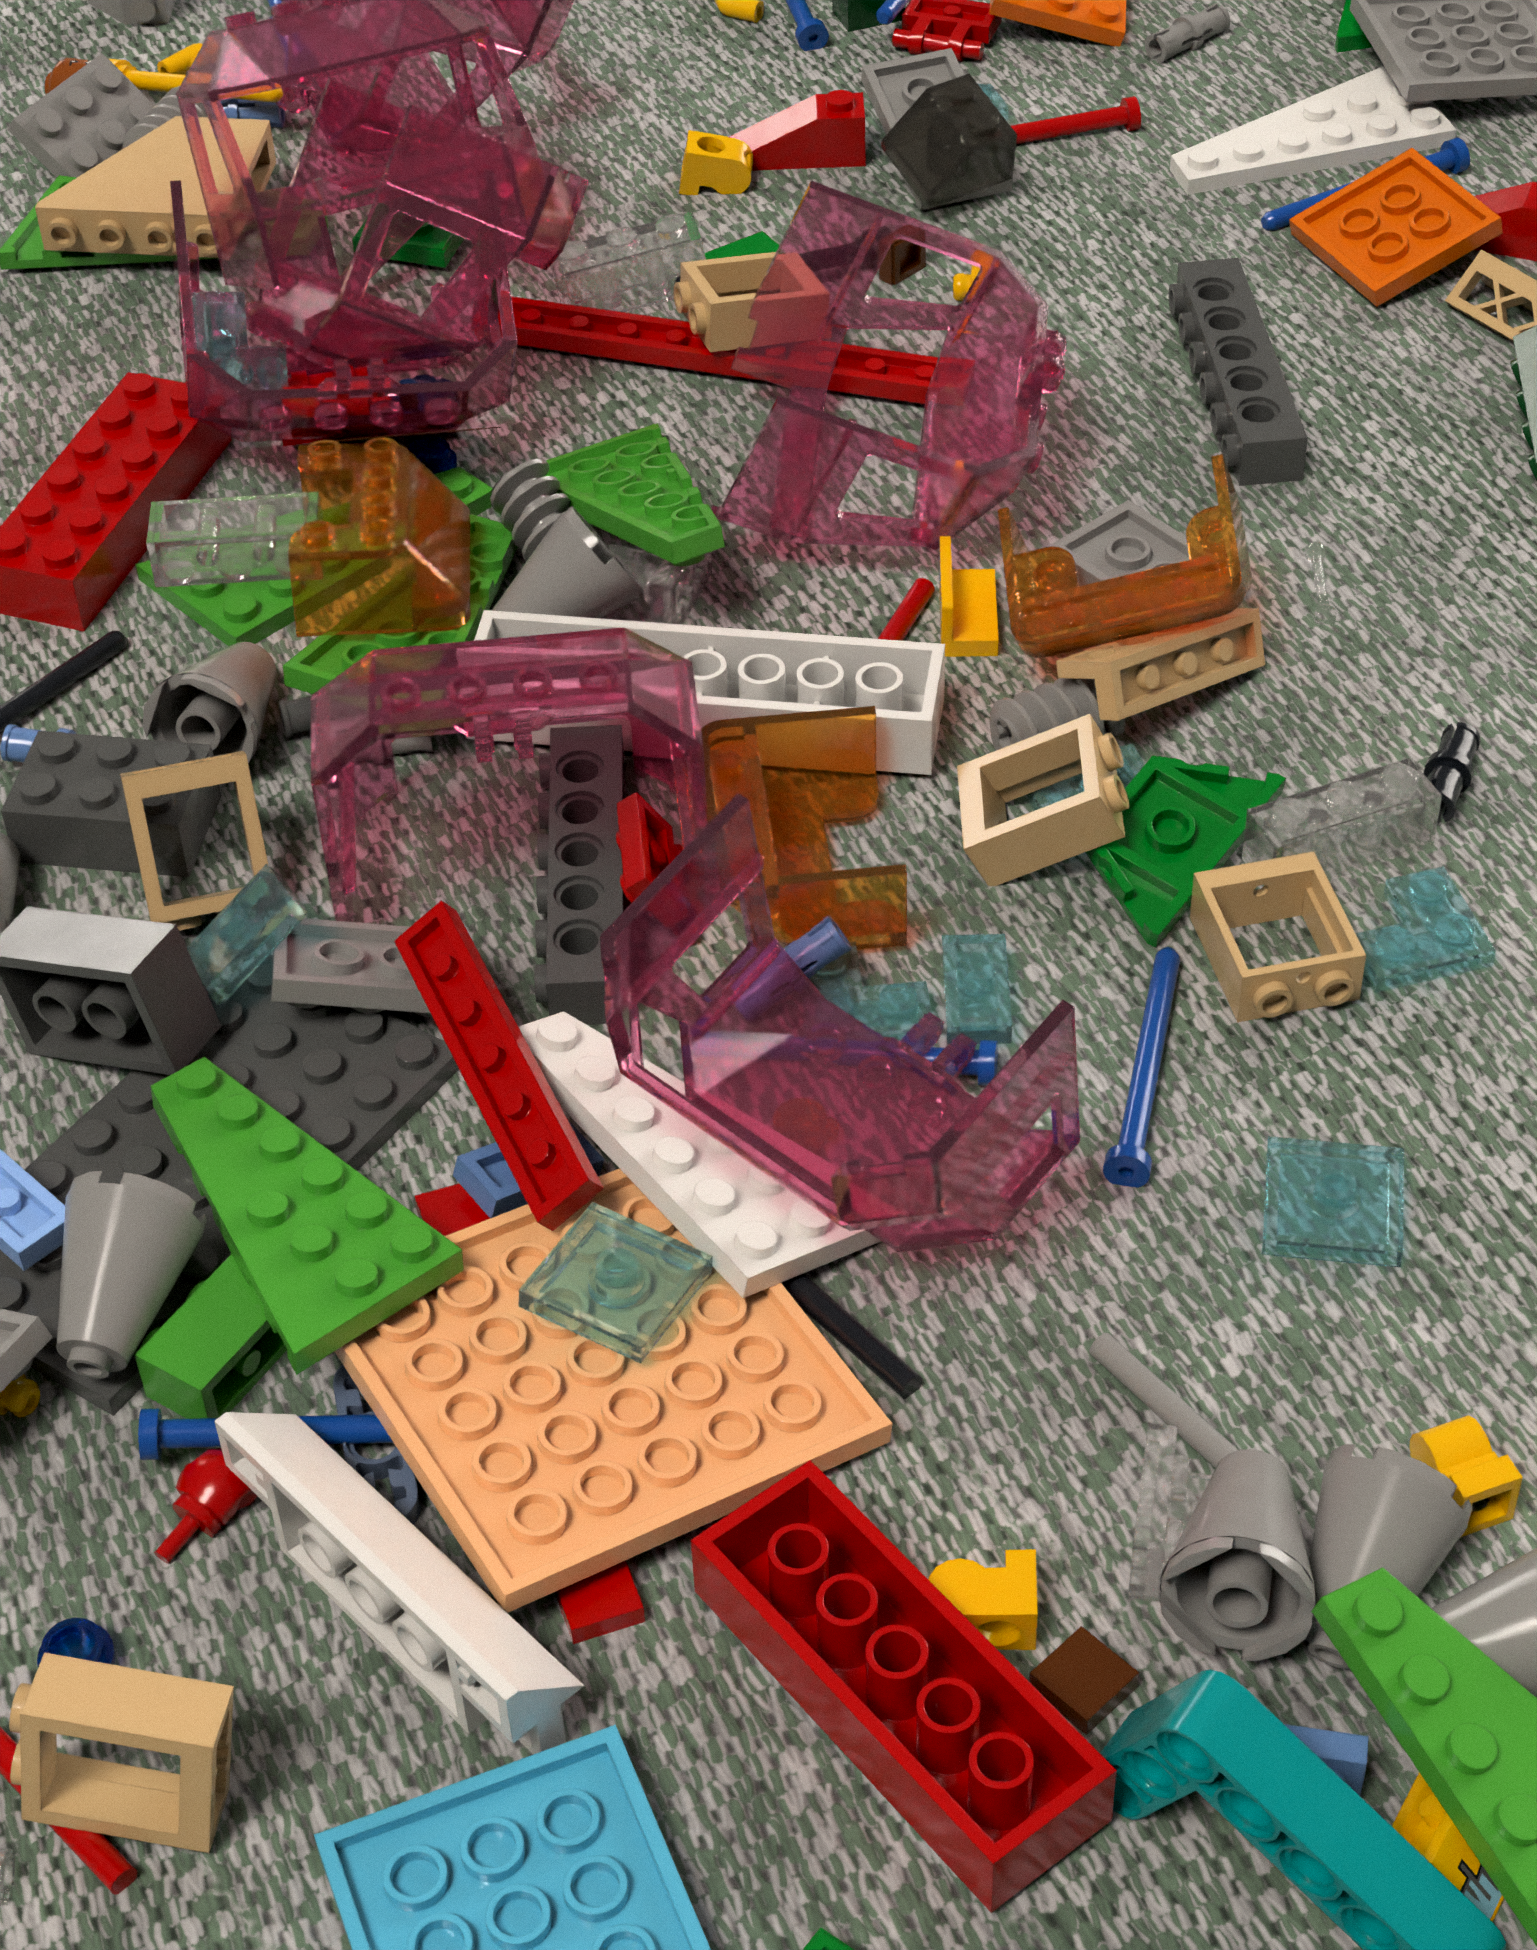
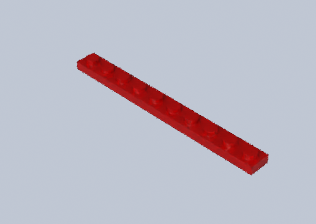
M492 293L474 321L476 339L968 411L972 407L982 382V363L821 340L709 352L698 334L694 335L688 321Z

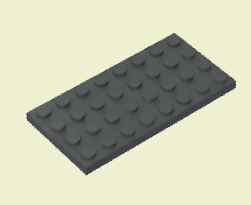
M263 950L210 999L221 1027L188 1065L203 1057L207 1058L358 1171L459 1068L445 1041L385 1011L363 1013L351 1007L327 1005L305 1009L291 1006L286 1002L271 1001L273 955ZM134 1069L24 1169L64 1205L69 1188L75 1177L87 1172L102 1171L99 1183L120 1184L123 1173L126 1172L164 1182L182 1191L196 1202L193 1215L198 1219L205 1214L207 1222L203 1237L126 1368L117 1372H109L106 1378H89L71 1371L66 1365L67 1360L57 1352L63 1245L25 1271L0 1250V1309L38 1316L53 1337L33 1358L31 1367L112 1416L143 1387L135 1354L140 1349L144 1339L152 1330L161 1327L186 1302L189 1293L196 1284L207 1280L231 1255V1251L213 1219L212 1208L205 1195H200L193 1182L192 1170L184 1155L178 1154L153 1107L150 1086L169 1075Z

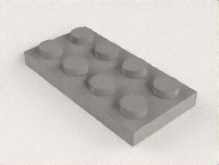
M952 48L862 66L861 81L920 210L1012 191L1013 175Z

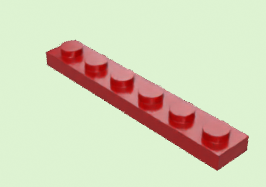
M441 900L394 942L537 1223L554 1231L599 1194L604 1187L458 912Z

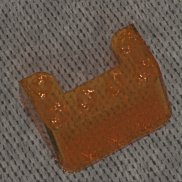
M380 437L368 440L366 443L340 444L334 440H318L309 445L298 446L297 465L301 478L305 524L290 537L288 550L297 637L446 631L465 625L471 618V519L468 506L406 447L398 444L391 438Z
M1223 454L1211 457L1219 505L1200 511L1189 522L1186 529L1189 560L1080 586L1077 565L1073 556L1067 550L1060 547H1045L1028 551L1009 507L998 509L1010 626L1019 648L1031 657L1045 658L1217 618L1234 611L1242 603L1251 588L1252 574L1241 506Z
M875 706L724 719L711 722L702 727L696 736V757L713 887L717 896L785 947L806 934L828 915L837 923L852 946L850 951L906 946V865L832 871L824 826L827 823L864 819L874 813L879 805V788L876 777Z

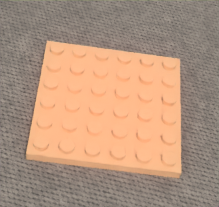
M620 1168L598 1176L604 1189L554 1231L537 1223L529 1205L526 1204L446 1235L447 1239L462 1249L464 1270L334 1351L498 1604L507 1613L730 1514L809 1460L824 1472L885 1445L891 1439L893 1423L783 1284L779 1283L742 1298Z

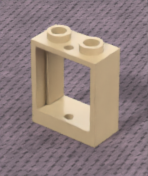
M797 249L681 262L680 282H675L674 284L675 306L677 312L683 313L688 320L692 333L694 335L698 334L709 352L828 338L830 289Z
M1091 714L957 766L963 849L988 886L1003 884L1125 837L1122 811L1129 809V800L1124 785L1117 775V769L1124 766L1123 756L1113 734L1107 733L1103 735ZM1082 773L1084 792L1007 821L1006 802Z
M244 751L120 774L150 921L176 924L180 931L202 925L201 915L225 911L227 920L241 919L264 913L262 903L276 901L247 755ZM234 782L255 885L163 903L142 799Z
M1314 851L1194 873L1190 919L1237 1022L1264 1017L1272 1018L1285 1013L1323 1006H1336L1344 1002L1360 1000L1366 953ZM1264 885L1261 889L1254 890L1257 886ZM1296 916L1303 917L1321 956L1248 969L1230 928Z
M44 1653L32 1684L21 1683L18 1686L13 1699L9 1720L10 1731L20 1733V1740L13 1756L10 1781L11 1784L21 1786L22 1820L209 1853L230 1787L234 1686ZM57 1734L180 1756V1774L57 1753Z

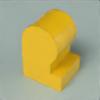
M688 130L681 169L679 194L698 195L700 186L713 187L720 194L743 193L749 187L752 178L753 153L750 147L745 142L735 138Z
M1470 1415L1412 1434L1410 1438L1411 1457L1444 1474L1457 1485L1452 1499L1460 1507L1467 1500H1469L1471 1505L1485 1498L1489 1500L1486 1507L1471 1513L1467 1529L1461 1537L1513 1519L1523 1477L1508 1454L1498 1457L1495 1451H1492L1486 1433L1475 1418Z
M1036 1549L1005 1550V1567L985 1568L973 1560L961 1558L947 1560L938 1565L929 1575L928 1580L997 1650H1036L1038 1618Z

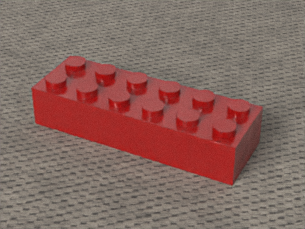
M128 372L0 526V614L83 632L87 629L134 568L135 564L138 563L232 441L223 390L199 386L192 382L183 383L152 377L145 373Z
M811 1460L691 1539L694 1588L699 1597L991 1913L1112 1821L1117 1770Z

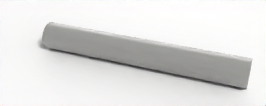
M1109 1333L1100 1335L1092 1343L1089 1350L1090 1355L1214 1468L1217 1467L1220 1460L1226 1455L1238 1451L1234 1445Z

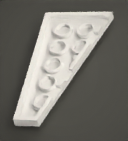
M1382 66L1171 155L1170 171L1186 194L1190 195L1397 156L1410 148H1414L1417 152L1439 148L1443 142L1456 138V128L1434 102L1425 105L1406 102L1386 68Z
M563 1011L518 1026L560 1106L742 1298L893 1237L903 1230L908 1214L904 1210Z

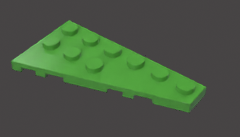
M657 423L546 460L549 464V472L546 476H554L558 479L560 488L557 493H564L569 497V508L573 506L594 527L601 528L621 540L632 543L644 549L645 552L665 559L674 566H690L703 561L706 553L725 547L720 522L709 505L702 503L701 492L697 486L693 487L691 476L676 452L671 453L669 441L666 436L662 437L661 429Z
M1383 1567L1321 1597L1311 1612L1537 1946V1698Z

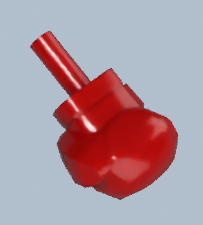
M221 1448L208 1449L194 1461L186 1464L180 1473L175 1488L181 1495L172 1504V1507L182 1520L154 1552L155 1555L169 1564L197 1529L213 1538L221 1526H225L237 1513V1510L252 1505L258 1496L225 1465Z

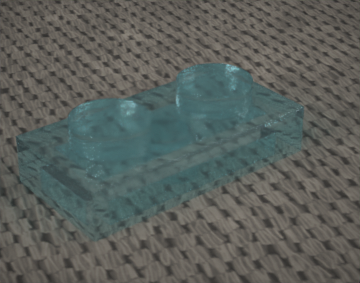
M1005 934L942 935V970L947 1045L980 1044L981 1040L998 1041V1044H1012V1017Z

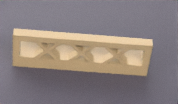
M1482 249L1445 299L1449 306L1513 343L1514 336L1537 325V280ZM1481 279L1486 286L1494 290L1495 300L1474 306L1465 300ZM1521 305L1533 312L1534 322L1512 328L1508 325L1506 309ZM1497 312V318L1491 316L1490 314Z
M1204 608L1056 660L1058 678L1094 679L1100 720H1122L1264 666L1265 656L1259 608Z

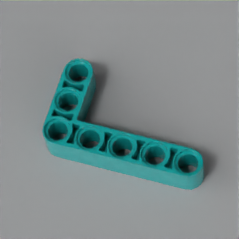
M1210 1669L1201 1671L1135 1709L1128 1715L1100 1752L1117 1770L1113 1805L1115 1812L1131 1820L1142 1819L1197 1791L1363 1950H1506V1941L1501 1931L1481 1910L1250 1691L1234 1678L1222 1672Z

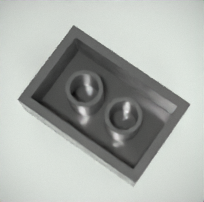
M38 731L1 810L7 836L15 843L19 850L20 863L140 873L120 774L213 757L212 747L209 744ZM219 785L142 799L157 875L190 877L222 796Z
M27 906L0 934V994L30 1054L171 1075L187 1066L221 1027V1023L209 999L208 991L199 977L186 948V942L176 924Z

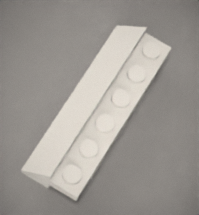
M226 1412L215 1420L225 1465L271 1509L280 1549L468 1734L488 1719L510 1742L515 1743L519 1740L532 1754L566 1743L562 1712L566 1709L564 1702L585 1685L296 1414Z

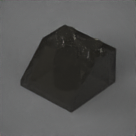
M966 74L926 88L882 139L881 148L924 206L930 209L1013 179L1017 134L970 74Z

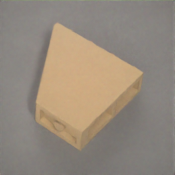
M175 116L37 202L35 210L44 250L237 259L276 164L270 120Z

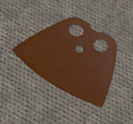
M489 427V428H476V429H464V430H451V431H439V432H426V433H414V434H401V435H389V436L353 438V439H343V440H334V441H324V442L298 444V445H292V447H293V446L316 445V444L339 443V442L362 441V440L385 439V438H396V437L419 436V435L442 434V433L465 432V431H475V430L501 428V427Z

